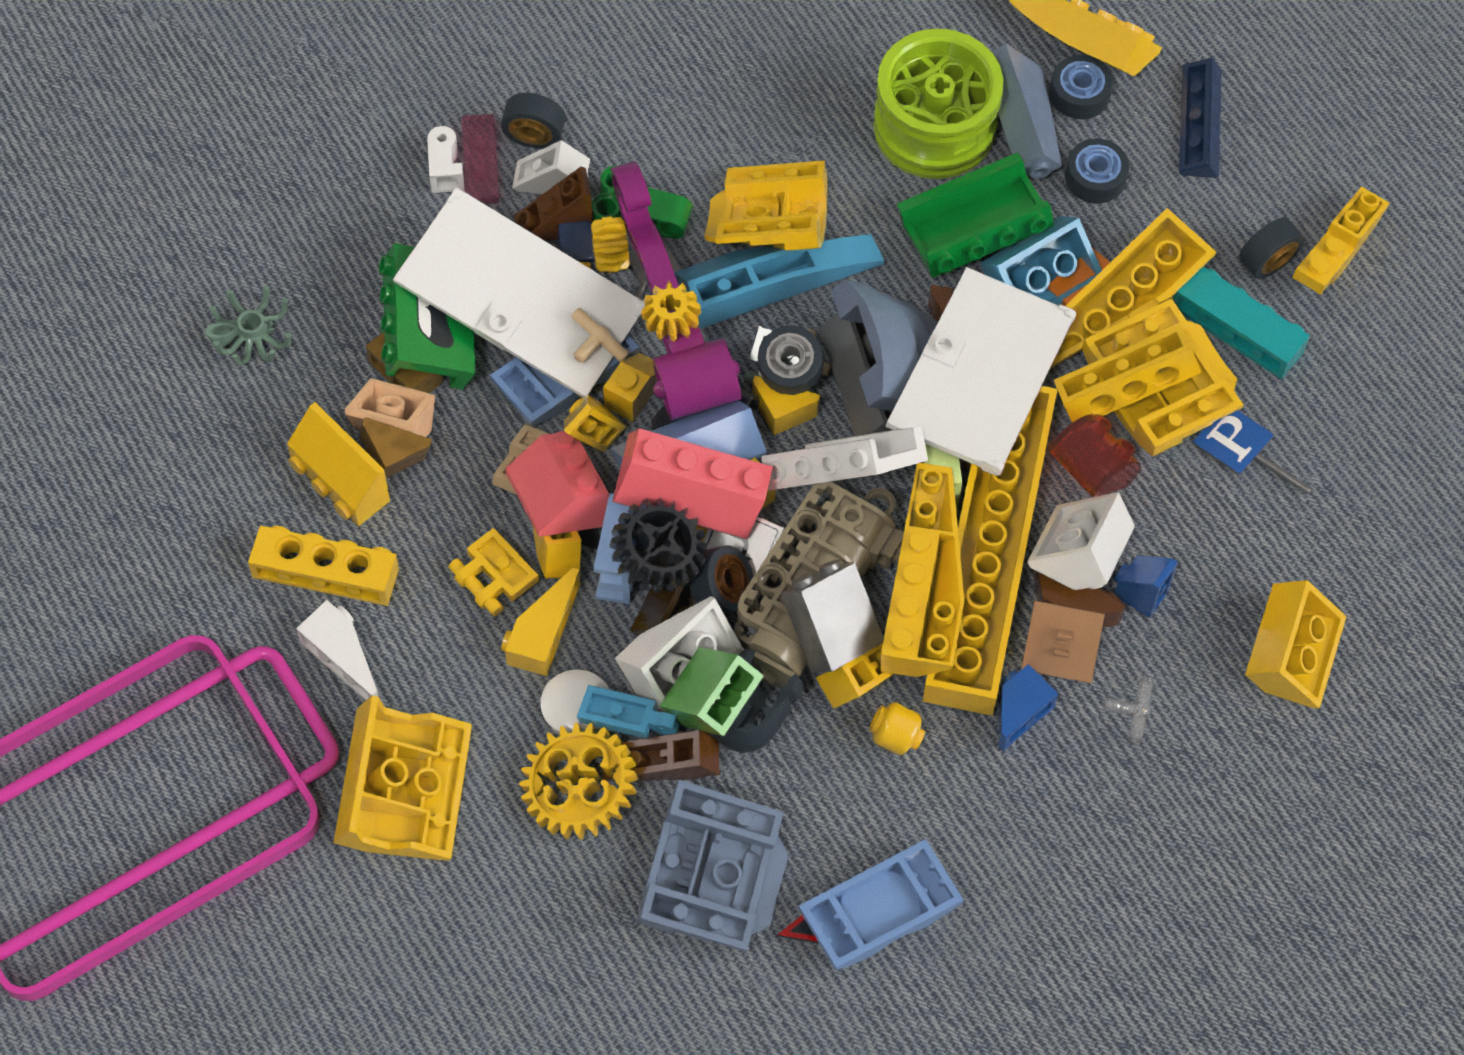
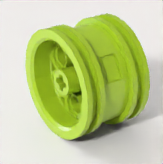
M949 29L921 30L907 35L896 42L884 55L878 71L873 130L875 140L883 155L901 170L921 178H952L969 172L979 165L990 153L995 141L998 111L1003 91V75L994 54L983 43L972 36Z

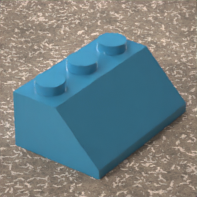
M1067 216L1057 217L1053 220V227L1018 241L980 263L986 276L1056 305L1061 304L1064 298L1089 284L1102 269L1080 219ZM1081 257L1095 275L1063 294L1055 296L1047 289L1049 283L1057 276L1068 277L1073 274L1077 267V259Z

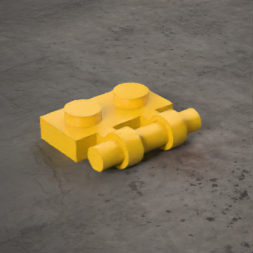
M494 528L466 548L467 555L472 559L471 562L464 565L459 558H456L448 566L455 575V581L462 588L467 587L475 596L474 601L480 608L487 609L493 616H497L504 608L496 599L499 595L504 593L513 602L539 582V575ZM482 571L493 581L486 587L476 578Z

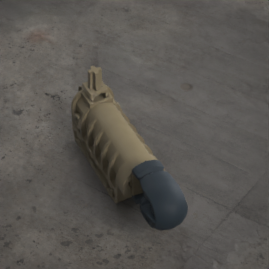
M832 482L816 483L810 489L739 599L737 606L738 618L734 625V633L741 646L748 649L740 657L764 675L761 679L762 681L771 686L775 685L780 690L776 702L772 707H769L765 703L767 694L755 688L724 736L714 734V737L724 747L739 753L754 752L764 747L777 733L791 711V705L798 700L804 690L803 682L799 677L808 663L781 596L782 592L793 587L792 581L804 575L812 574L813 576L819 573V566L833 560H839L840 564L855 563L861 579L868 569L874 571L877 564L886 570L889 569L892 562L898 564L904 532L896 529V524L891 519L895 508V498L889 490L874 488L861 499ZM826 492L831 494L830 500L832 502L826 501L824 505H818L819 495L823 496ZM875 498H880L887 502L889 508L883 512L869 502ZM815 522V524L817 525V529L814 532L810 533L813 529ZM796 542H799L795 552L793 549V545ZM780 577L782 583L779 587L775 588ZM764 596L759 606L758 599ZM742 626L754 628L756 634H751L749 637L744 636ZM758 712H762L761 722L758 725L755 717Z

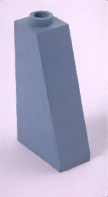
M1005 43L991 51L997 59L1003 75V91L998 115L1011 153L1015 154L1018 152L1024 162L1026 174L1036 180L1046 177L1050 172L1062 166L1042 67Z

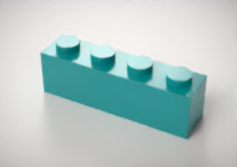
M1203 266L1173 295L1172 300L1183 316L1201 325L1203 329L1281 380L1306 349L1310 335L1296 323H1290L1282 318L1273 308L1268 305H1262L1250 297L1242 288L1233 286L1222 279L1212 269Z

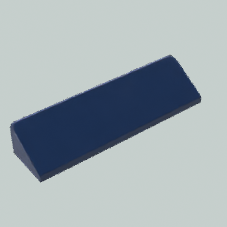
M1213 57L1182 65L1179 173L1182 176L1219 177L1221 69Z

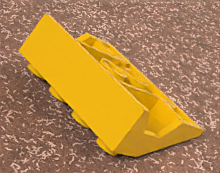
M372 695L356 710L333 843L369 853L449 861L452 856L472 724L435 713L411 715L386 708L377 696Z

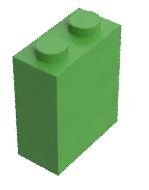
M698 647L660 704V707L667 713L676 715V720L685 727L724 736L764 675L737 654Z

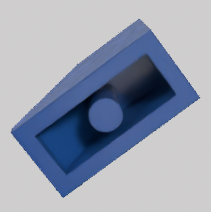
M1137 555L1130 565L1124 563L1114 578V581L1117 582L1115 595L1129 606L1150 618L1169 592L1178 562L1172 558Z
M1029 664L1020 671L1014 669L1001 682L998 747L1002 751L1013 744L1054 709L1058 693Z

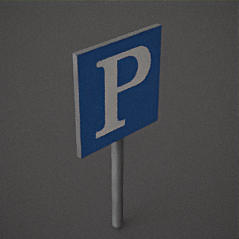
M1238 410L1214 421L1212 425L1204 428L1192 442V444L1239 476L1256 459L1307 494L1311 492L1310 487L1259 454L1274 437V434Z

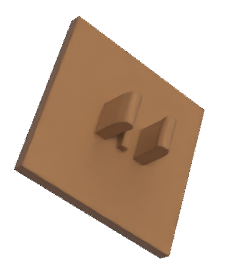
M1034 600L1021 670L1029 664L1040 674L1092 683L1105 613Z

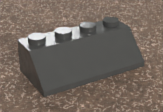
M837 313L820 327V331L839 386L843 404L852 426L853 435L858 436L890 431L892 429L887 428L886 423L892 411L868 407L859 379L861 375L876 364L865 326L862 323L841 320Z

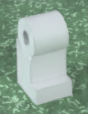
M447 126L435 127L429 132L427 138L431 192H453L456 187L465 191L462 163H454L458 155L455 132Z

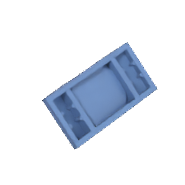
M627 335L621 344L629 352L625 359L636 355L640 351V347ZM614 356L595 385L608 381L620 364ZM517 357L490 375L491 381L531 426L564 412L579 397L573 391Z
M925 839L799 905L798 909L835 971L872 957L892 942L907 934L926 928L961 905L964 899Z

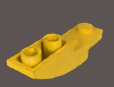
M1361 186L1331 222L1326 234L1296 268L1292 278L1321 295L1329 284L1333 285L1371 234L1390 203Z

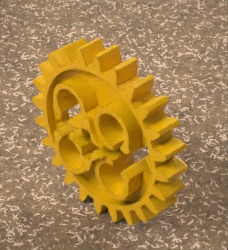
M574 723L572 733H568L563 726H560L559 737L555 738L549 732L546 734L549 741L546 746L539 742L535 743L539 750L538 755L527 754L526 757L532 763V767L521 768L522 773L529 778L519 782L520 787L527 791V793L521 796V799L526 805H530L527 808V812L531 817L537 816L535 820L541 828L548 824L547 829L552 835H555L560 829L562 836L568 839L574 830L577 837L583 840L585 830L589 829L596 837L598 836L599 825L602 824L606 829H611L609 819L612 816L618 820L623 819L618 811L620 806L631 808L632 805L625 796L634 795L637 792L633 785L629 784L638 780L635 771L630 770L636 766V763L632 757H627L630 751L625 744L620 745L622 741L618 735L615 734L609 738L610 733L605 727H602L597 733L594 725L589 723L585 732H583L579 724ZM603 757V761L600 764L601 768L607 776L611 777L613 775L615 783L619 788L610 785L606 780H602L600 782L604 789L602 798L596 802H589L592 794L601 791V787L597 782L601 780V777L595 768L589 767V764L594 758ZM568 760L565 768L556 771V775L561 780L557 781L554 775V767L558 762ZM540 773L545 777L547 776L550 781H556V785L561 792L568 794L567 800L562 805H554L558 796L550 786H545L542 781L543 779L539 776Z

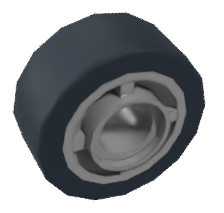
M787 325L776 328L765 336L759 346L757 360L761 377L769 388L780 394L796 395L806 392L817 383L822 374L823 352L820 342L812 332L800 326ZM789 355L799 358V361L794 365H786L782 362L783 358Z

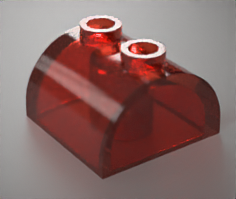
M1088 414L1077 419L1066 427L1047 448L1092 497L1129 487L1141 468V464L1133 456L1135 452L1133 445L1122 438L1117 440L1109 431L1112 428L1110 421L1099 414Z

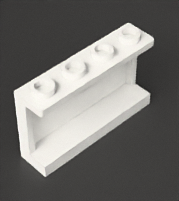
M922 426L806 444L805 449L762 456V464L773 467L768 490L877 475L928 461Z

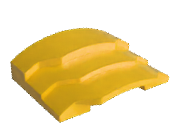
M825 160L727 168L724 184L725 190L717 193L710 199L708 223L704 234L705 241L716 244L740 242L750 246L773 244V247L785 249V251L821 248L824 241L827 218V172Z
M1172 298L1084 339L1082 347L1089 365L1181 324L1202 373L1114 411L1131 436L1152 457L1182 443L1183 438L1212 425L1214 421L1243 408V403L1234 391L1237 382L1236 376L1217 353L1202 326L1187 321Z

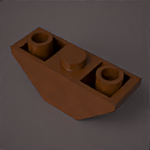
M580 166L514 215L515 223L540 239L551 241L557 240L559 224L582 221L593 222L591 192L586 168Z
M1031 568L1037 601L1105 613L1103 627L1117 626L1121 621L1125 605L1121 603V600L1110 591L1104 592L1100 588L1073 590Z

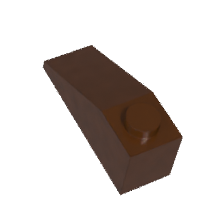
M700 730L625 741L620 744L627 746L630 751L627 757H632L636 763V766L630 769L637 774L638 780L636 781L689 780L720 775L719 741ZM603 771V780L608 782L615 781L613 775L611 777L607 776Z

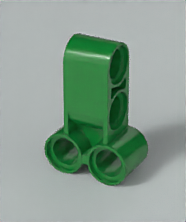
M614 165L607 167L601 173L600 194L592 200L593 221L608 216L622 218L614 188L610 187L613 186L610 168L615 167ZM647 187L652 206L647 208L660 236L673 239L683 237L693 208L691 201L677 194ZM601 213H610L611 215L606 216L601 215Z

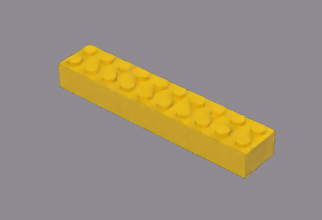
M1041 386L1000 475L990 474L981 470V467L971 463L958 525L964 608L953 669L927 675L922 702L993 716L1057 389Z

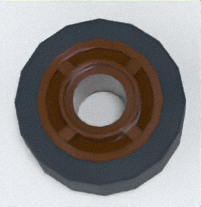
M727 545L707 549L702 554L705 561L701 567H698L699 572L697 576L693 579L689 578L691 594L696 604L711 596L716 599L724 614L736 612L739 599L753 578L752 568L747 558L737 548Z

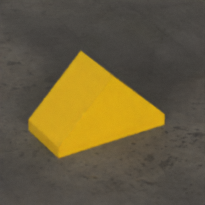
M754 376L752 393L760 397L758 399L760 400L758 409L773 435L817 417L820 403L819 394L809 391L796 395L780 394L769 388L762 377Z

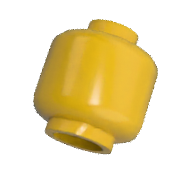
M892 702L886 707L881 705L869 726V731L873 733L874 743L899 756L907 753L910 748L916 750L925 735V731L920 729L922 724L920 714L897 702Z

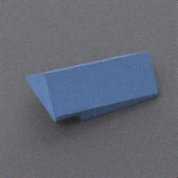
M741 401L693 414L651 431L748 460L754 457L758 459L767 453L751 408ZM627 441L610 448L619 467H621Z

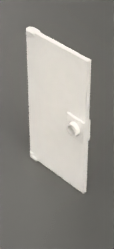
M457 187L393 279L394 283L582 398L589 395L612 360L613 355L600 344L584 363L578 362L574 358V352L585 342L590 334L571 318V315L577 308H581L595 322L606 327L609 330V334L618 343L622 344L641 316V310L645 307L644 301Z
M966 267L886 423V427L896 430L922 426L925 444L982 468L981 470L990 474L1000 475L1070 325L1076 317V312L1061 304L1058 306Z

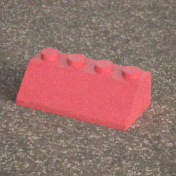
M639 428L628 434L612 502L628 507L633 504L640 507L641 502L647 498L652 506H654L656 499L661 497L666 507L669 506L670 502L675 501V510L679 512L688 507L686 518L688 520L698 518L697 526L747 539L765 502L773 467Z

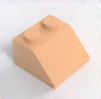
M370 378L345 408V415L357 430H361L364 418L366 417L427 437L432 431L435 395Z

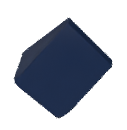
M582 221L559 224L557 232L559 250L578 262H594L591 222Z

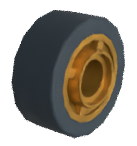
M519 93L507 99L500 126L503 133L515 143L526 147L544 149L560 141L566 115L564 109L557 102L546 96L536 93Z
M1287 217L1278 218L1262 227L1246 242L1239 253V260L1255 278H1266L1283 268L1296 256L1304 244L1305 237Z

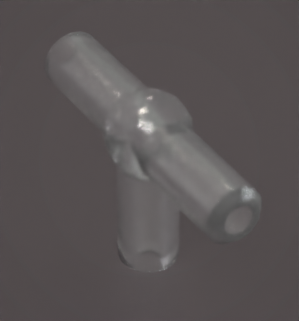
M1149 677L1140 679L1135 702L1112 697L1106 698L1104 709L1106 711L1132 716L1128 740L1134 744L1142 742L1146 719L1151 713L1149 704L1154 681Z

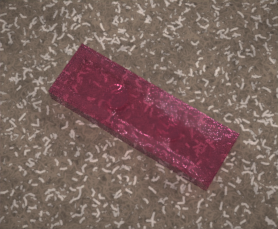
M494 114L462 116L465 193L483 204L499 203Z

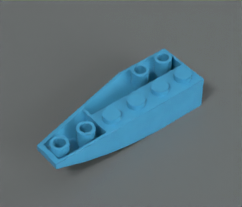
M867 234L826 239L823 241L821 248L785 251V249L769 246L736 250L675 271L674 274L678 285L683 283L686 286L687 292L694 291L697 295V302L701 305V314L698 316V326L701 329L883 265L884 259L872 235Z

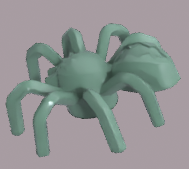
M268 285L263 286L262 301L256 310L246 311L238 303L233 290L226 291L231 305L240 313L238 319L227 320L220 316L215 306L210 307L215 320L219 323L209 325L205 330V334L213 342V346L218 354L230 355L235 352L243 341H246L243 359L237 354L231 355L238 366H242L250 361L252 343L256 344L260 357L264 361L273 362L275 360L276 350L271 349L269 355H267L261 341L262 339L278 349L291 346V332L285 334V339L282 343L269 336V334H273L274 328H271L273 327V321L281 319L287 313L288 298L282 299L281 311L277 314L263 316L261 313L266 308L270 296V287ZM233 343V345L228 349H224L222 347Z

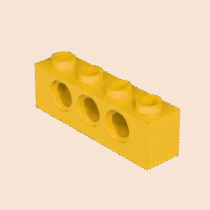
M1180 324L1054 379V383L1074 428L1202 372Z
M276 525L271 528L259 527L248 561L252 578L384 606L389 604L399 571L396 554L386 548L373 547L370 549L358 546L349 540H339L338 542L327 540L316 533H305L303 535ZM288 553H298L295 558H283ZM322 560H332L327 566L317 565ZM356 567H366V570L361 573L351 572Z

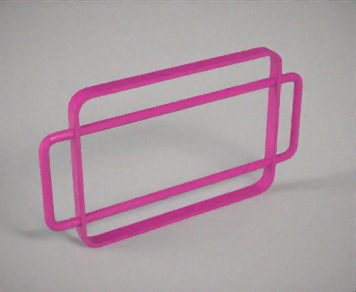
M190 635L175 641L0 739V757L182 655L192 651H205L216 659L219 664L217 668L1 788L0 806L228 678L289 776V779L0 944V962L297 790L310 809V819L299 832L39 983L29 987H18L7 980L0 968V984L11 997L20 1001H34L45 997L306 845L314 838L319 829L320 815L315 800L306 785L334 768L339 758V747L336 739L289 665L277 650L268 646H257L227 661L220 648L211 639L204 636ZM259 660L268 661L272 665L324 747V757L299 773L235 674Z

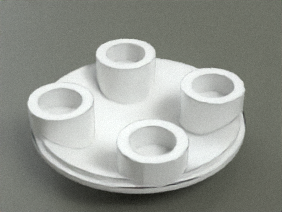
M569 670L556 675L547 683L541 696V711L544 719L551 726L555 734L560 735V726H563L568 733H572L574 723H578L582 731L585 732L588 725L579 723L577 714L588 685L610 690L599 676L586 670Z

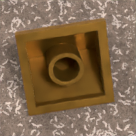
M366 417L364 418L359 435L366 452L384 469L386 478L424 460L432 441L430 438Z

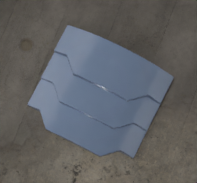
M843 280L831 290L841 320L864 324L876 360V364L859 377L868 407L893 411L938 321L920 311L909 301L894 299L889 294L878 292L868 284Z
M678 780L674 787L655 848L637 923L668 933L676 932L746 952L751 935L771 925L777 896L789 857L778 836L784 812Z

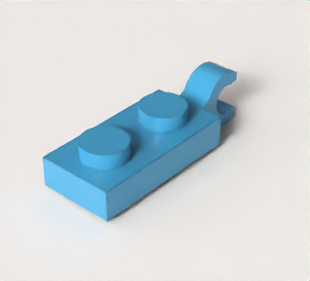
M591 685L587 687L577 714L579 723L587 725L592 723L595 727H605L608 730L646 739L650 729L664 736L676 734L680 726L679 723L675 722L676 715L657 711L658 705L655 700Z

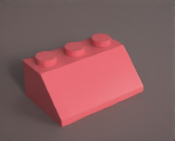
M565 431L541 435L506 467L505 474L539 537L603 526L609 492L580 440L568 435Z

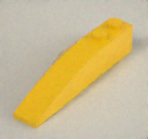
M1168 208L1164 210L1066 305V307L1076 312V317L1073 323H1071L1050 369L1082 351L1084 339L1169 300L1216 255V251Z

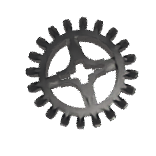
M660 497L656 499L654 506H652L646 498L641 502L640 507L633 504L629 507L628 513L624 512L619 516V524L614 525L611 532L614 537L610 541V548L616 550L611 557L614 562H622L618 567V574L630 573L628 578L629 584L637 579L642 582L640 585L641 591L646 590L648 585H653V590L657 594L661 592L664 585L668 592L671 593L675 590L677 584L683 588L688 584L689 578L693 579L697 576L699 572L698 567H701L705 561L702 554L707 549V543L701 541L705 535L704 530L695 529L698 524V518L689 520L686 518L688 507L679 512L675 510V501L670 502L669 506L666 507ZM651 524L661 525L663 527H655ZM674 534L680 539L684 553L680 551L681 547L675 542ZM632 538L636 540L635 544L642 550V558L635 551ZM664 538H666L663 545L660 546V548H656V550L653 553H651L653 547L657 543L659 544ZM654 564H661V565H663V566H665V567H657V566H653V565H654Z

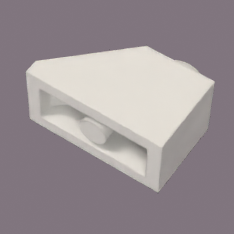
M561 140L518 160L512 188L519 192L543 194L580 166L586 168L588 177L590 158Z

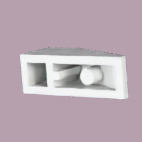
M326 600L296 628L300 643L365 701L372 695L378 697L375 683L352 623L354 621L353 617L342 606L336 608Z

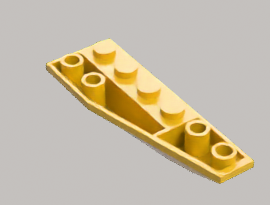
M1008 0L1022 14L1049 34L1076 50L1133 77L1150 63L1162 49V47L1153 42L1154 35L1127 21L1125 23L1117 19L1116 16L1099 9L1097 14L1088 11L1090 5L1081 0H1071L1070 2L1066 0Z
M917 463L881 650V672L911 677H920L953 669L964 608V590L952 467Z

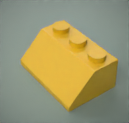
M316 402L311 404L287 443L290 454L288 462L299 475L305 473L312 480V487L321 497L328 496L334 502L335 510L343 519L348 520L350 518L359 527L390 502L384 469Z
M1308 580L1273 583L1245 675L1265 693L1311 708H1320L1347 616Z

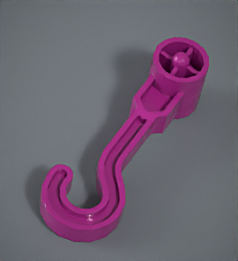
M637 161L610 168L621 216L625 222L632 247L641 262L652 295L655 285L662 290L666 289L668 280L672 283L673 288L676 289L679 285L668 254L647 208L652 206L651 198ZM699 326L697 328H689L690 335L688 338L682 334H677L675 342L670 339V335H666L662 340L667 354L652 358L657 380L653 391L658 398L663 399L671 421L739 401L742 397L737 377L740 365L731 358L724 338L719 337L704 342Z

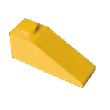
M589 395L577 400L571 406L570 414L564 420V431L568 435L602 452H605L626 428L603 404Z
M571 568L516 619L512 631H506L501 650L505 651L507 665L548 676L581 584L579 569Z
M883 643L832 672H824L816 677L833 709L860 697L893 675V673L881 672V650Z

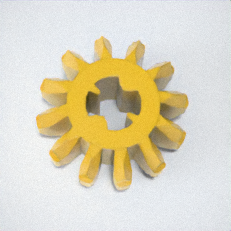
M612 216L594 220L591 224V235L597 270L599 272L614 273L627 269L630 262L624 220L621 217Z
M668 280L666 289L662 290L655 285L653 295H645V307L641 310L642 319L646 321V329L649 333L656 331V336L659 340L663 339L666 335H670V339L675 342L677 334H682L688 338L690 335L689 328H697L699 325L698 316L701 314V305L697 302V295L694 291L687 292L686 286L683 283L675 289Z

